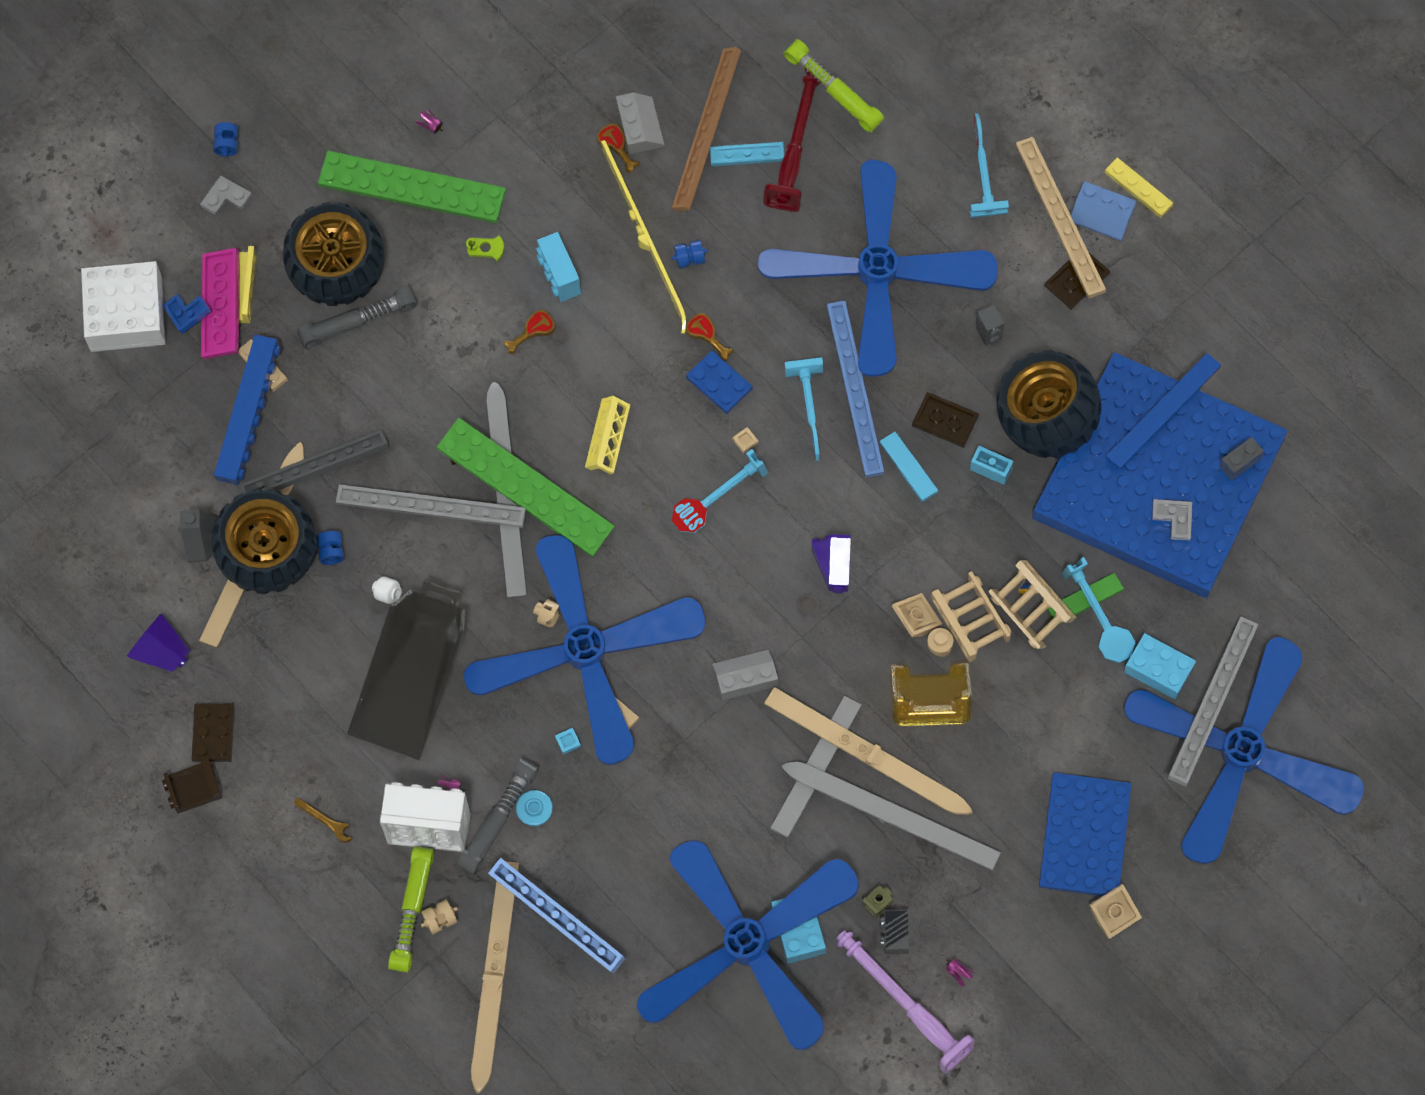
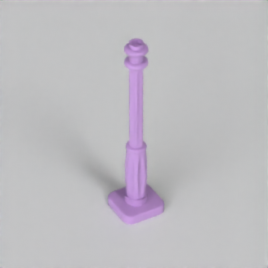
M843 931L837 937L838 947L844 946L847 949L846 955L849 957L853 956L907 1011V1016L910 1017L926 1038L943 1052L944 1056L940 1061V1069L944 1074H947L973 1050L974 1039L967 1035L959 1042L954 1040L933 1015L924 1009L920 1003H915L861 948V941L855 942L852 939V932L847 933Z

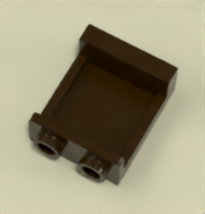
M208 757L201 760L202 764L170 775L167 772L163 773L165 777L162 780L165 791L169 790L171 796L168 798L171 809L175 808L177 814L222 798Z

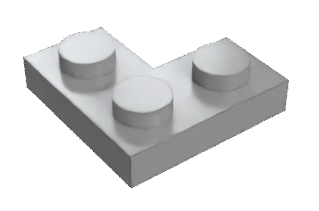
M220 176L200 205L201 208L217 216L226 202L242 210L252 197V193Z
M1153 499L1152 520L1171 521V539L1190 541L1192 502Z

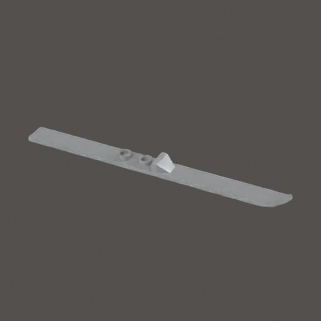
M493 382L487 392L490 438L493 442L511 453L505 395L499 384ZM496 491L497 504L517 507L516 504ZM500 525L507 598L527 596L519 527Z
M789 762L782 765V768L790 777L799 783L874 816L882 823L887 822L993 871L1001 852L808 764Z

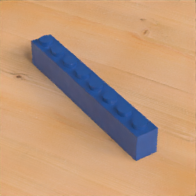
M254 335L214 473L217 481L239 485L240 480L244 479L245 462L248 463L250 459V445L254 444V431L259 426L261 419L259 416L260 410H263L265 407V393L269 392L271 385L269 378L275 372V358L279 357L281 346H279L277 339Z

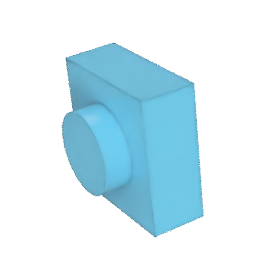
M573 728L555 735L563 755L581 747Z

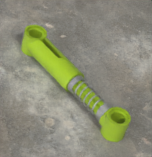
M796 39L784 51L785 58L791 64H800L803 68L807 69V72L810 71V74L814 75L818 82L821 81L822 85H825L824 87L827 88L826 92L850 112L867 132H873L884 120V116L877 108L869 106L841 79L830 76V72L827 73L826 69L824 70L822 66H819V62L816 63L815 59H812L808 47L801 40Z
M419 846L413 847L411 867L401 909L404 918L401 919L402 924L400 925L398 944H396L395 950H392L390 954L389 970L406 973L410 971L412 963V953H410L412 946L410 942H413L411 938L414 937L412 935L415 931L413 928L416 926L414 923L417 921L418 915L421 914L429 870L433 863L434 849Z

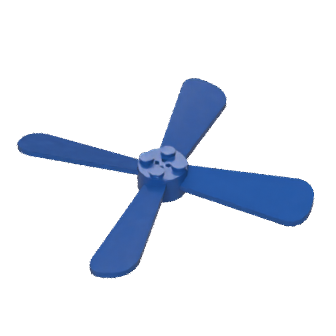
M868 160L862 164L860 170L868 247L861 252L860 258L768 249L759 255L758 269L763 276L770 279L859 275L861 281L868 288L858 368L863 375L876 377L891 372L895 367L897 359L888 285L895 279L984 291L990 289L995 284L998 265L994 255L985 250L897 257L894 250L888 246L897 178L896 172L886 162Z
M560 535L542 538L537 543L536 555L569 630L566 634L564 645L474 662L465 669V684L472 694L486 695L569 662L573 667L581 670L596 756L603 764H617L626 760L632 754L634 741L600 664L603 661L604 655L606 653L694 639L704 631L705 616L701 605L695 599L682 598L600 632L594 626L588 625L572 542Z
M1281 637L1273 638L1266 645L1242 727L1235 728L1227 734L1213 726L1204 745L1222 751V758L1226 765L1183 839L1182 852L1191 861L1208 864L1218 859L1224 845L1244 774L1255 768L1337 814H1350L1356 810L1364 792L1363 782L1355 774L1265 748L1264 739L1261 734L1302 663L1300 649L1287 639ZM1144 690L1131 693L1124 707L1125 716L1131 722L1181 739H1186L1195 719V716Z
M689 841L676 847L670 855V862L678 874L726 929L724 934L725 947L644 991L637 1000V1009L642 1018L649 1023H658L664 1020L733 963L737 962L744 966L750 965L789 1043L797 1050H807L812 1047L823 1035V1020L767 954L769 942L852 899L859 889V881L852 868L842 860L827 862L757 922L743 917L706 845L699 841Z

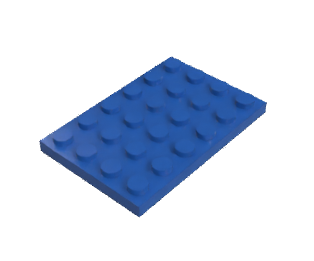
M1053 772L1039 888L1104 896L1120 885L1131 783Z

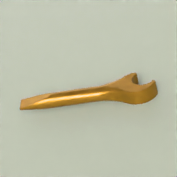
M298 797L293 802L294 805L328 826L340 842L349 843L352 841L351 837L344 836V831L350 828L348 824L331 820Z

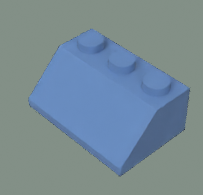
M1084 181L1071 217L1076 225L1122 241L1134 213L1136 200Z

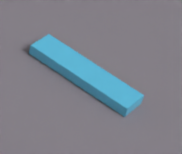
M783 142L710 147L711 166L782 162L784 144Z
M896 432L879 441L881 447L922 502L938 493L936 486Z

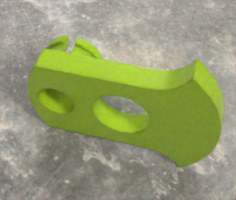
M499 235L494 239L469 238L466 241L469 257H489L497 262L503 256L504 243ZM483 244L491 246L488 252H483L480 248Z

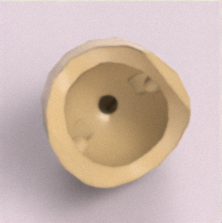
M547 599L544 604L538 602L533 611V614L538 615L537 623L546 627H553L559 618L558 603Z
M934 629L928 635V649L937 656H947L952 651L953 636L946 629Z

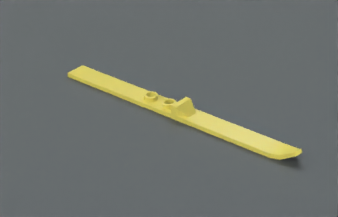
M604 140L602 141V150L630 208L628 211L630 218L637 223L638 245L641 249L650 251L681 318V333H685L686 316L684 309Z

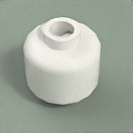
M381 577L372 586L374 598L378 601L392 604L401 597L402 589L399 582L391 578Z

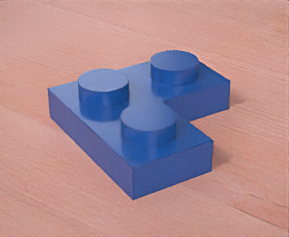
M176 294L163 304L178 331L182 334L212 312L201 296L186 306L182 298Z

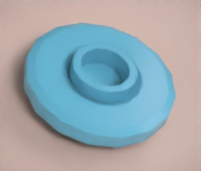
M530 790L519 797L516 804V813L524 824L539 826L550 818L552 802L544 792Z

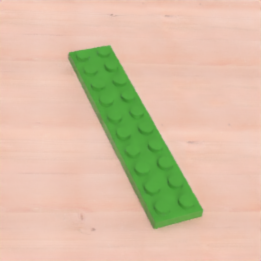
M327 151L318 181V186L496 224L506 193V188L332 151Z
M460 418L456 420L436 447L438 451L514 504L526 508L527 513L560 536L569 539L573 545L591 557L595 555L615 527Z

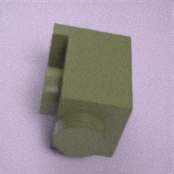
M879 885L862 900V906L876 919L893 903V894L887 887L882 888ZM881 896L883 900L878 902L875 898Z

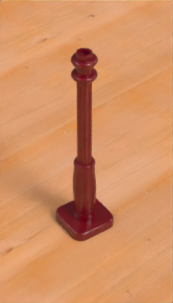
M806 68L805 72L807 75L802 79L805 85L791 142L786 147L781 163L778 185L767 184L764 189L763 198L765 206L791 212H798L801 206V191L793 187L799 172L801 153L803 151L801 144L815 87L820 84L818 79L810 74V71L807 72Z

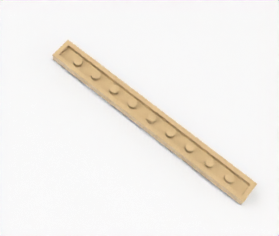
M1030 137L1016 142L1018 153L1088 299L1106 293V288L1034 138Z

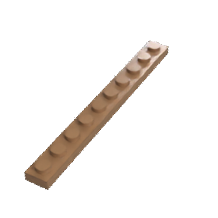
M737 47L723 49L672 205V209L676 212L688 211L691 208L739 60L741 50Z

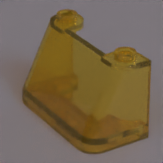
M956 663L952 665L949 669V674L915 676H910V669L907 666L891 665L892 711L895 724L901 726L963 724L971 719L972 694L969 663Z

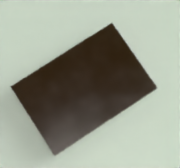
M1089 253L1103 281L1110 274V270ZM1070 260L1044 283V287L1070 310L1087 296Z
M927 392L913 420L912 427L964 448L976 424L979 413Z

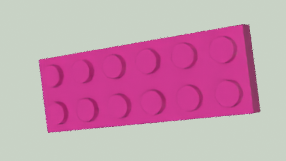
M232 248L202 254V297L212 312L206 315L201 322V357L203 359L237 354L239 353V250Z

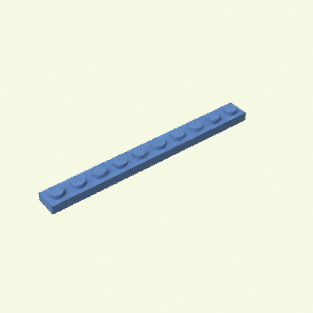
M846 302L827 304L828 315L865 478L884 475L863 376L858 368V354Z

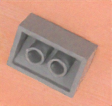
M638 93L616 96L617 110L628 153L634 154L665 147L653 98Z
M769 650L712 664L722 701L778 687V676Z

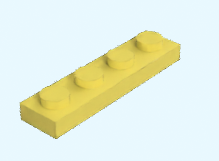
M1118 157L1105 169V174L1159 218H1162L1173 206L1171 200Z

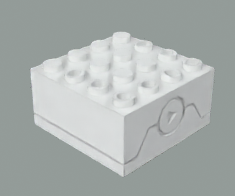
M156 261L81 268L84 338L91 352L165 345L162 275Z
M396 782L391 783V785L386 784L380 824L388 844L410 847L419 846L463 852L466 849L471 813L466 795L462 790L451 789L450 791H445L440 787L426 789L420 785L408 787Z

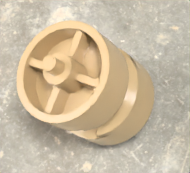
M444 900L436 904V908L429 907L421 911L424 917V923L421 926L422 928L428 927L433 935L441 931L443 926L449 927L457 923L454 914L458 909L457 907H450L448 901Z

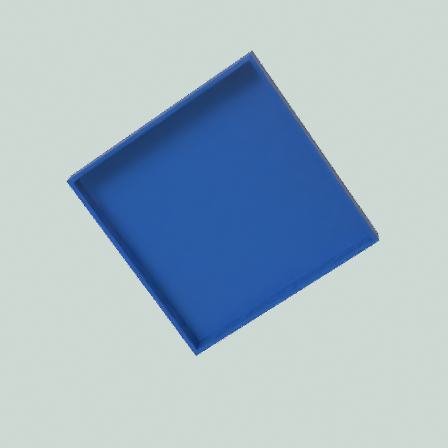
M1114 352L1097 385L1102 404L1098 428L1094 430L1089 442L1079 447L1078 451L1070 452L1060 457L1033 511L1032 519L1207 599L1285 440L1288 430L1198 390L1131 460L1119 470L1106 459V455L1179 381ZM1252 437L1264 450L1262 459L1231 481L1220 468L1221 460ZM1153 499L1192 502L1190 541L1171 539V521L1152 520Z

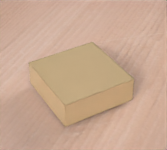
M748 427L732 437V440L743 454L759 444V441Z

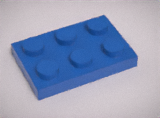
M713 351L705 356L686 375V379L726 414L753 389L750 383Z

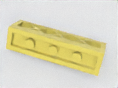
M249 246L248 252H239V323L250 324L257 262L254 246Z
M615 396L602 398L585 468L589 470L599 468L609 474L614 473L630 404ZM617 405L623 407L622 415L620 416L617 412ZM615 421L618 425V431L616 433L614 432L612 427L613 422ZM611 438L614 443L612 450H610L608 441ZM605 456H608L610 461L609 467L603 464Z

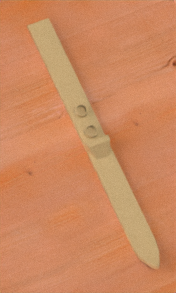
M299 442L288 453L281 468L304 460V446L302 442ZM293 485L278 491L283 495H289ZM270 522L268 525L274 527L275 523ZM227 580L202 633L200 642L215 648L218 647L244 592L243 589L233 582Z
M774 687L764 704L942 809L953 814L968 815L973 813L966 801L955 792L886 753L877 744L874 746Z
M507 862L518 871L519 863ZM496 881L471 1067V1080L476 1093L482 1092L489 1082L492 1072L515 897L513 893L498 881Z

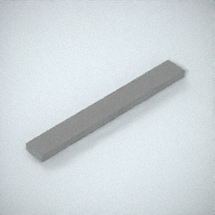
M844 696L831 720L849 730L862 704ZM820 738L807 764L825 772L838 747ZM796 781L772 824L771 830L788 839L815 789Z

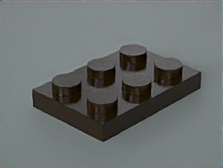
M194 704L192 762H201L202 759L207 757L210 762H232L233 704Z

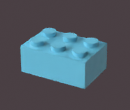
M556 232L538 239V247L535 248L538 254L537 259L540 266L543 265L547 281L551 282V290L554 297L558 296L560 302L580 295L579 277L559 233Z
M1144 633L1127 662L1124 673L1176 700L1194 669L1196 660Z
M784 899L771 902V909ZM817 917L779 936L787 964L826 954V947Z

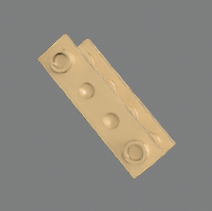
M1020 560L1015 565L1019 569L1018 574L1002 590L990 589L988 592L992 595V601L996 605H1000L1029 638V644L1035 649H1044L1046 645L1042 640L1060 622L1071 623L1077 617L1027 560ZM1023 579H1027L1031 583V588L1011 605L1005 596ZM1036 593H1040L1044 598L1043 602L1024 620L1017 611ZM1048 607H1052L1056 612L1055 617L1036 634L1030 625Z
M972 571L968 573V583L949 593L941 594L939 589L931 592L932 602L969 663L976 659L979 648L1000 637H1003L1007 643L1010 641L1011 636L1009 626L1002 622L982 589L980 578L974 576ZM974 589L979 598L956 610L950 609L948 606L950 600ZM983 604L988 612L987 615L966 626H960L957 621L958 617ZM990 621L994 622L998 630L976 642L969 641L967 637L969 632Z

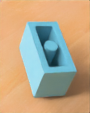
M978 446L971 460L970 470L1005 485L1012 471L1014 461Z

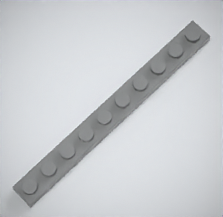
M340 484L336 498V504L343 506L523 528L526 508Z
M1240 617L1168 779L1186 787L1258 627L1257 623Z

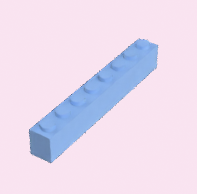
M502 858L489 871L488 874L612 974L616 972L626 959Z

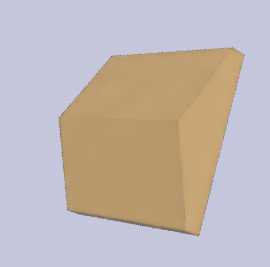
M922 593L892 605L911 637H922L942 625Z
M1123 884L1089 905L1096 922L1108 939L1142 918Z

